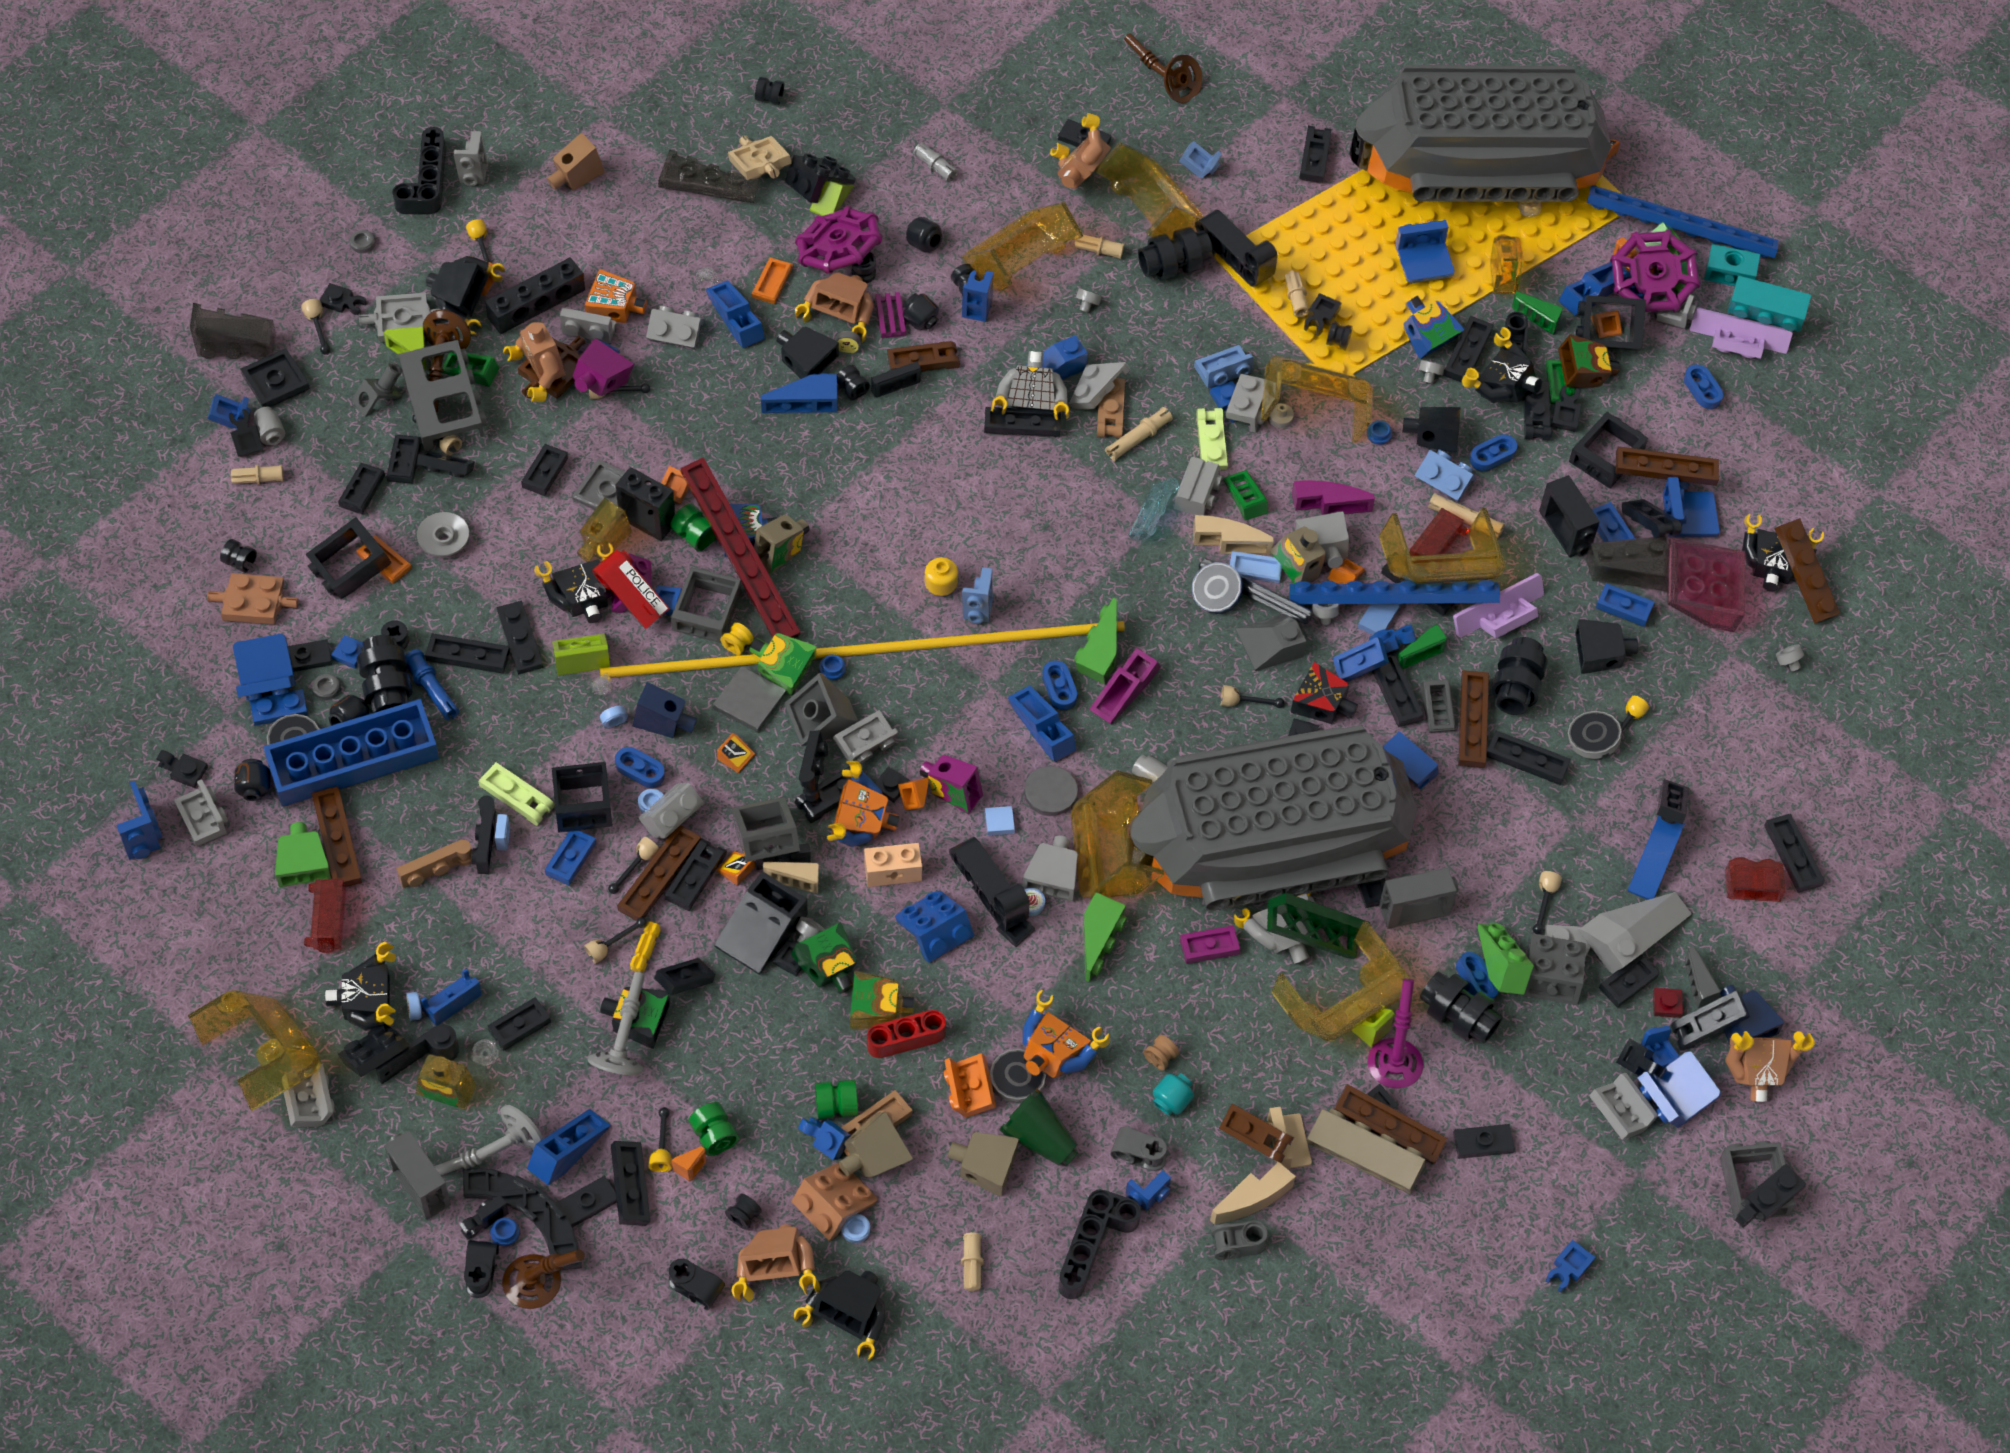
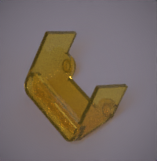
M1119 142L1094 170L1097 174L1111 181L1110 187L1118 195L1123 193L1130 197L1152 224L1146 231L1151 237L1166 234L1171 240L1175 230L1191 227L1195 231V222L1204 217L1153 158L1122 142Z
M1061 202L1035 208L1025 213L964 253L961 257L965 264H971L973 269L976 270V275L981 280L984 279L987 271L994 272L993 289L997 288L999 291L1012 284L1011 278L1013 273L1045 252L1052 251L1053 254L1060 252L1066 248V242L1080 239L1083 237V234L1066 203Z
M1281 355L1271 357L1267 363L1261 420L1266 421L1279 402L1281 383L1354 401L1352 442L1357 443L1371 423L1373 389L1369 382L1354 374Z
M1487 508L1480 510L1468 530L1474 550H1467L1463 553L1411 556L1397 513L1391 514L1379 535L1390 572L1398 578L1423 584L1496 579L1505 568V561Z
M1116 770L1075 803L1071 813L1074 847L1077 852L1076 865L1079 891L1082 897L1092 899L1096 892L1108 898L1139 894L1164 875V870L1131 862L1126 825L1138 814L1137 796L1152 784V779Z
M1368 921L1362 923L1355 938V942L1370 960L1362 966L1359 972V980L1364 987L1321 1013L1315 1005L1305 1003L1283 973L1278 975L1271 993L1299 1029L1325 1041H1334L1400 1000L1403 979H1410V977Z
M232 990L190 1013L188 1017L202 1046L251 1016L269 1038V1041L262 1044L256 1052L257 1060L261 1066L237 1079L247 1105L253 1111L316 1073L321 1066V1059L317 1050L275 998Z

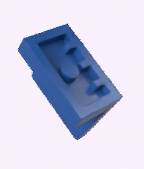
M1668 477L1662 494L1664 510L1678 519L1682 526L1679 535L1671 536L1668 534V537L1719 536L1720 530L1714 493L1684 492L1683 487L1679 486L1678 477Z

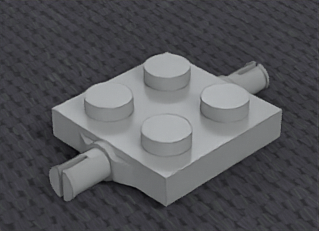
M426 293L376 296L374 314L359 315L360 325L375 324L378 332V341L385 342L384 332L387 329L423 327V321L426 316L432 311L440 309L429 308Z

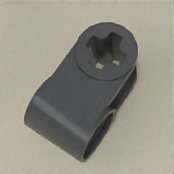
M1121 1127L1110 1155L1115 1160L1119 1158L1127 1161L1126 1164H1133L1150 1171H1157L1166 1164L1167 1146L1163 1139L1139 1132L1131 1127Z
M1259 1221L1235 1224L1224 1223L1216 1225L1210 1230L1211 1235L1215 1237L1217 1250L1214 1252L1217 1260L1257 1255L1266 1248L1268 1231L1266 1226ZM1250 1235L1259 1236L1261 1240L1257 1242H1252L1247 1237Z

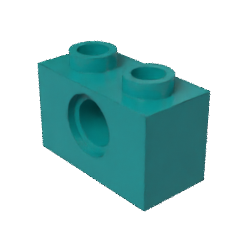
M1712 244L1707 258L1704 280L1734 287L1738 275L1755 280L1760 254Z

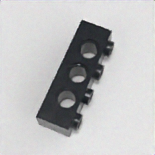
M569 257L485 301L487 318L501 335L585 291L584 273L572 258Z

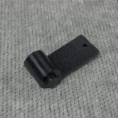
M437 1025L408 1044L410 1047L375 1069L379 1082L384 1084L427 1053L437 1062L449 1063L459 1053L456 1032L449 1025Z

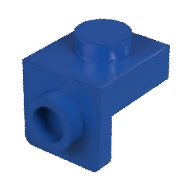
M215 394L207 419L229 428L237 429L230 422L229 413H233L236 421H241L244 417L242 409H246L248 414H250L251 409L247 407L249 398L244 397L239 403Z
M1669 1025L1649 1029L1645 1032L1641 1045L1654 1052L1651 1060L1663 1067H1667L1680 1057L1668 1040L1672 1031Z
M1162 1170L1144 1189L1131 1179L1126 1185L1125 1193L1127 1198L1133 1199L1147 1211L1156 1201L1161 1203L1170 1194L1171 1177Z

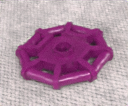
M845 206L843 210L814 217L815 221L802 234L797 235L795 244L798 246L799 251L798 261L803 267H814L824 270L828 274L833 273V270L863 263L866 255L876 245L881 244L883 236L879 231V218L875 213H865L854 210L851 206ZM869 227V231H862V229ZM862 242H865V243L857 250L858 246H859ZM822 256V257H825V259L822 260V259H818V258H816V257Z
M1668 229L1662 232L1631 233L1629 240L1610 259L1613 266L1615 284L1613 290L1615 294H1619L1623 298L1641 299L1629 290V288L1635 286L1639 293L1645 294L1643 298L1646 299L1645 312L1679 311L1680 306L1695 289L1700 288L1701 285L1696 261L1698 253L1695 249H1691L1679 240ZM1661 242V245L1646 246L1645 243ZM1667 245H1671L1681 254L1677 256L1674 253L1673 255L1669 252ZM1634 247L1638 248L1639 254L1633 259L1626 257ZM1687 262L1688 275L1682 274L1681 263ZM1623 266L1630 267L1631 278L1625 281ZM1653 266H1657V269L1662 270V273L1654 276L1650 273V270H1652ZM1679 282L1686 285L1677 296L1674 294L1673 290ZM1666 295L1668 300L1650 302L1651 296Z

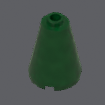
M1037 1088L1011 1114L1010 1120L999 1129L1005 1136L1019 1139V1144L1058 1166L1062 1162L1068 1165L1078 1154L1075 1150L1078 1146L1077 1142L1045 1096Z

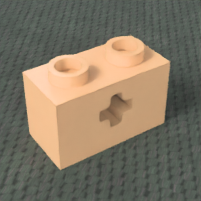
M919 843L864 849L867 887L922 881Z

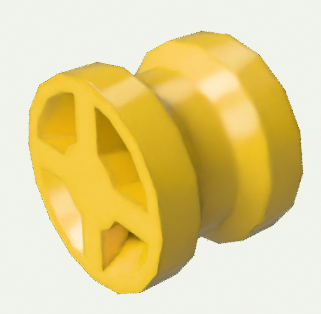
M734 623L730 627V632L725 633L720 638V641L724 648L739 656L743 653L744 647L754 641V637L744 625Z

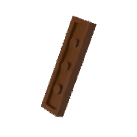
M1618 446L1616 450L1615 473L1665 480L1668 477H1678L1681 482L1717 486L1719 481V459Z
M1799 518L1774 528L1814 624L1840 614L1801 519Z
M1462 670L1458 766L1485 768L1488 672Z
M338 786L311 793L335 890L362 883Z
M681 825L677 827L617 905L618 911L635 921L640 917L645 918L682 869L701 840V836Z
M1348 1084L1345 1085L1334 1107V1110L1344 1114L1346 1118L1367 1125L1371 1128L1372 1132L1379 1136L1385 1134L1397 1141L1396 1145L1403 1149L1412 1147L1423 1154L1422 1158L1431 1164L1436 1163L1448 1139Z

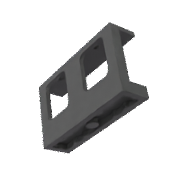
M458 340L398 354L424 451L434 449V439L475 429L479 430L480 437H484L482 426H487L484 411H478L477 405H481L477 390L472 391L471 385L475 384L471 369L466 370L465 364L469 363L465 348L460 349ZM450 352L457 355L461 368L459 375L436 381H428L426 379L422 365L424 359ZM460 394H467L472 406L473 415L447 423H440L436 415L434 402Z

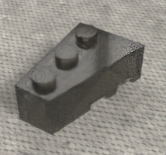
M193 303L190 331L197 356H202L206 359L214 357H228L230 359L252 357L256 360H261L274 354L276 330L272 319L241 313V316L238 317L225 314V309L217 308L215 312L201 309V304Z
M1666 536L1661 538L1649 537L1592 543L1590 545L1586 561L1592 581L1621 586L1630 585L1641 587L1640 589H1654L1673 594L1678 581V575Z

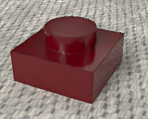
M1654 988V1016L1681 1018L1683 1015L1682 989Z

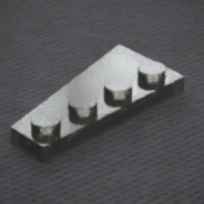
M670 149L658 179V188L754 203L759 189V180H747L742 174L734 171L723 172L717 165L711 163L708 166L697 162V158L691 156L684 158L678 156L677 151Z

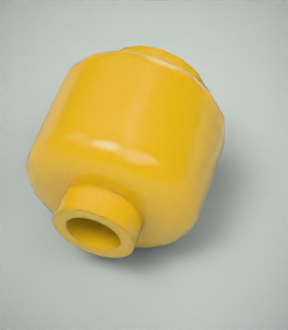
M939 557L931 560L926 565L924 582L928 591L937 596H945L951 594L957 588L958 568L952 560Z

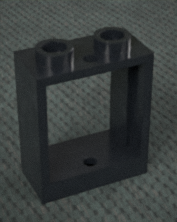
M1584 296L1583 300L1578 302L1577 315L1581 316V325L1576 327L1575 335L1604 344L1608 349L1642 350L1646 299ZM1592 303L1632 306L1629 342L1589 339Z
M1606 412L1574 446L1569 463L1611 489L1623 474L1615 473L1616 465L1610 464L1587 449L1589 445L1604 429L1635 449L1645 450L1648 438L1642 432L1624 423L1620 418Z
M629 467L615 484L619 519L662 542L671 531L670 524L675 515L673 489Z
M1569 475L1547 483L1539 509L1540 514L1569 558L1575 555L1581 557L1588 554L1594 543L1600 523L1599 519Z
M357 517L306 553L311 562L307 565L316 578L322 576L325 581L321 584L330 595L336 593L340 600L353 593L392 564L385 551ZM358 537L371 555L335 581L321 563Z
M606 762L552 767L558 833L613 827ZM602 786L603 801L562 804V790Z

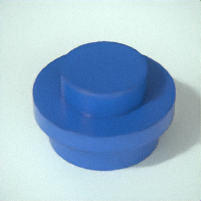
M1377 420L1368 426L1366 434L1372 443L1382 445L1390 441L1392 430L1387 422Z
M831 654L824 657L820 662L819 671L829 680H837L845 674L846 665L838 655Z
M500 1218L493 1223L490 1235L493 1242H498L499 1246L505 1247L514 1244L518 1240L520 1230L514 1220Z

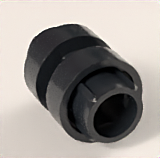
M1191 227L1175 230L1171 240L1166 234L1150 237L1147 246L1138 249V260L1143 274L1146 277L1157 275L1160 281L1176 277L1178 268H1182L1186 274L1201 270L1203 261L1211 259L1213 256L1208 234L1204 230L1195 232Z
M377 635L363 641L361 653L357 656L360 676L366 678L362 683L365 702L372 705L374 713L409 703L408 698L412 695L413 691L410 676L403 672L407 668L404 648L398 646L396 639L389 635Z
M1529 637L1515 638L1511 645L1504 647L1501 651L1498 662L1499 671L1495 674L1491 691L1496 698L1495 704L1507 714H1524L1528 707L1535 705L1538 701L1542 687L1541 680L1544 678L1548 660L1543 653V646L1535 639Z
M1438 971L1429 980L1420 995V999L1429 1005L1427 1014L1441 1024L1450 1019L1455 1023L1452 1032L1466 1042L1474 1037L1483 1044L1486 1043L1503 1019V1016L1493 1009L1496 1001L1482 991L1473 996L1468 992L1471 983L1457 973L1449 978Z

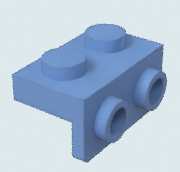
M1240 345L1196 360L1194 368L1206 387L1211 388L1238 378L1240 374L1248 375L1252 373L1254 357L1251 353L1246 355Z
M1429 450L1414 476L1459 502L1471 481L1474 482L1476 480V477L1472 474L1474 469L1462 462L1459 465L1454 464L1450 461L1452 457L1441 450H1438L1437 453Z

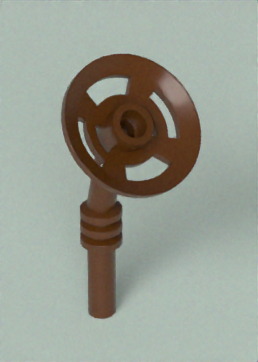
M1131 33L1125 36L1124 40L1140 56V60L1144 65H1147L1148 69L1152 68L1164 77V86L1171 99L1179 103H1187L1194 96L1198 95L1202 86V71L1198 62L1192 56L1177 55L1165 67L1159 62L1155 54L1151 50H1147ZM1182 61L1180 67H1176L1172 70L1171 67L1176 62ZM1189 66H1190V67L1192 68V70H1193L1194 81H1192V74H1191L1190 69L1188 68ZM1188 87L1190 92L1180 97L1179 91L1185 90Z
M435 310L429 313L423 321L424 336L432 346L458 340L460 349H466L470 344V328L464 319L454 312ZM443 318L450 321L448 324H436L434 320ZM457 326L459 327V329H460L461 332H462L463 341L460 340V334H459L458 329L456 328ZM444 354L433 357L431 367L428 368V371L431 372L428 373V377H430L428 381H436L443 378L441 373L444 372V369L441 366ZM439 400L434 402L436 412H438Z
M578 1249L562 1255L558 1253L549 1256L529 1254L515 1259L505 1270L502 1279L503 1291L506 1297L514 1305L525 1309H535L548 1304L559 1291L561 1284L559 1271L566 1265L583 1261L585 1257L584 1252ZM527 1261H538L539 1263H538V1264H537V1263H527V1264H525L524 1262H527ZM516 1269L519 1271L516 1278L517 1285L510 1288V1276L513 1270ZM552 1273L553 1284L549 1292H547L543 1288L546 1283L545 1275ZM524 1287L527 1288V1289H529V1290H533V1289H535V1290H534V1291H527V1290H524ZM519 1294L527 1297L538 1296V1299L524 1300L518 1296Z

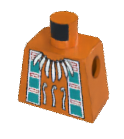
M601 269L598 271L585 303V312L611 317V320L619 323H626L630 312L644 314L647 308V300L637 298L636 284Z

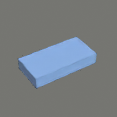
M1232 551L1230 565L1241 576L1255 580L1280 582L1282 566L1276 558Z

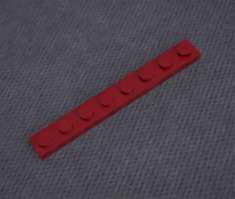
M704 457L680 468L681 474L739 579H741L772 639L776 633L791 638L800 636L799 628Z

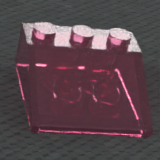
M1670 537L1668 544L1667 605L1709 628L1735 632L1745 616V551Z

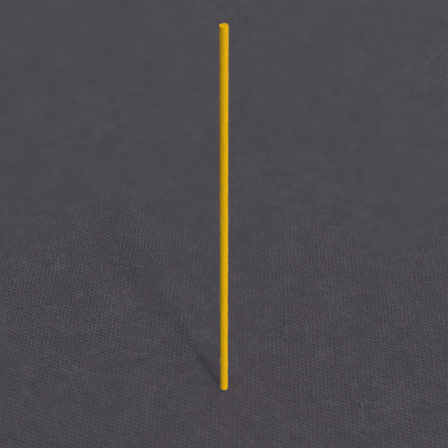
M1117 621V632L1125 631L1124 621ZM1098 623L817 648L814 659H823L831 654L845 657L1088 635L1091 627L1097 626ZM750 654L600 668V675L602 679L757 665L761 657Z

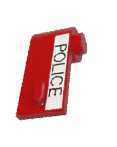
M615 550L598 564L592 572L605 588L613 591L644 629H647L670 608L633 567L632 563L634 561L630 555L624 550L621 552Z

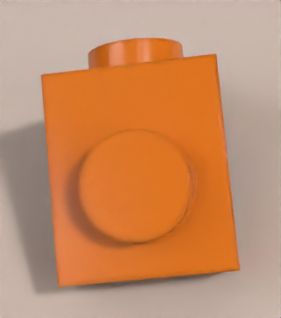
M669 466L661 483L673 489L674 502L681 504L689 486L680 470Z

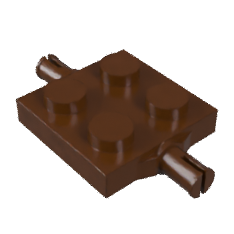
M577 336L569 345L553 338L566 374L554 380L549 389L546 388V392L556 399L575 382L573 373L580 358L577 351L586 343L580 336ZM526 359L518 367V374L530 381L522 389V394L530 398L527 395L528 389L530 387H539L540 384L538 383V376L528 359Z

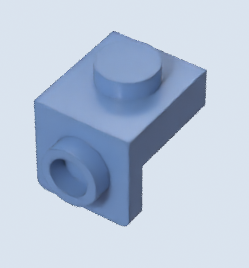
M1193 141L1187 147L1179 162L1196 176L1203 178L1208 173L1212 175L1220 165L1218 160L1222 153L1217 151L1212 156Z

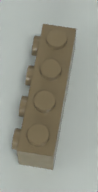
M1324 1109L1321 1110L1307 1138L1309 1145L1411 1195L1426 1165L1425 1159L1422 1158L1423 1154L1412 1147L1403 1149L1396 1145L1397 1141L1385 1134H1381L1379 1137L1371 1133V1128L1361 1122L1356 1121L1355 1124L1344 1120L1346 1116L1334 1109H1330L1329 1112Z

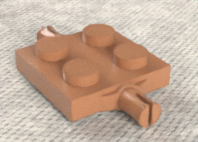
M231 573L228 587L224 592L208 591L207 595L208 602H223L221 611L222 621L275 625L277 614L282 607L297 609L299 603L298 597H283L284 578Z

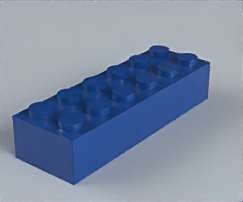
M421 699L263 746L282 807L312 798L311 793L337 786L339 789L439 759L437 745Z

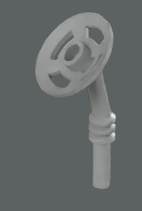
M642 972L634 973L628 997L623 1001L620 1011L622 1018L614 1047L610 1048V1052H597L588 1056L587 1061L599 1069L622 1075H640L643 1073V1066L636 1060L626 1056L627 1050H625L632 1021L636 1019L640 1006L638 999L645 978Z
M504 1105L500 1109V1116L507 1129L505 1132L506 1136L478 1150L473 1148L471 1151H466V1153H460V1157L434 1167L441 1176L463 1167L464 1169H469L481 1164L482 1160L513 1144L517 1145L520 1143L534 1150L535 1145L543 1140V1136L532 1120L514 1106Z

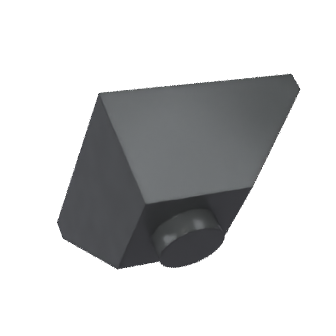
M1285 614L1235 628L1255 671L1304 657L1306 639L1297 621Z
M822 673L817 674L784 703L801 746H806L810 731L820 730L822 739L826 740L858 722L850 700Z

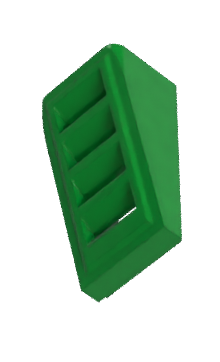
M1518 291L1515 293L1512 304L1513 310L1525 314L1530 321L1550 334H1554L1560 321L1562 307Z
M450 352L442 366L444 369L443 374L456 376L461 373L459 364L457 368H452L456 360H458L455 353ZM467 353L469 364L466 370H472L475 383L490 387L499 370L495 358Z
M1247 470L1223 478L1245 521L1268 514L1267 499ZM1246 481L1243 485L1237 487L1234 485L1235 483ZM1250 489L1249 491L1239 493L1240 491ZM1254 497V499L1245 501V499Z
M1438 624L1431 627L1399 653L1398 661L1402 670L1444 652L1447 637Z

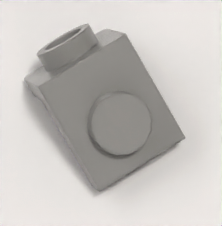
M1689 295L1687 302L1680 306L1679 311H1658L1656 321L1685 329L1688 319L1693 320V315L1697 306L1693 305L1694 296Z

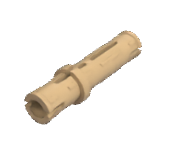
M1162 407L1151 417L1143 418L1138 426L1110 446H1107L1105 448L1106 454L1108 456L1113 454L1110 458L1116 461L1148 436L1153 437L1158 429L1172 421L1173 418L1170 411L1165 414L1168 409Z
M1437 493L1433 494L1429 502L1431 504L1428 505V508L1472 526L1471 529L1475 531L1478 529L1496 538H1499L1503 532L1505 523L1485 516V513L1482 511L1476 512Z

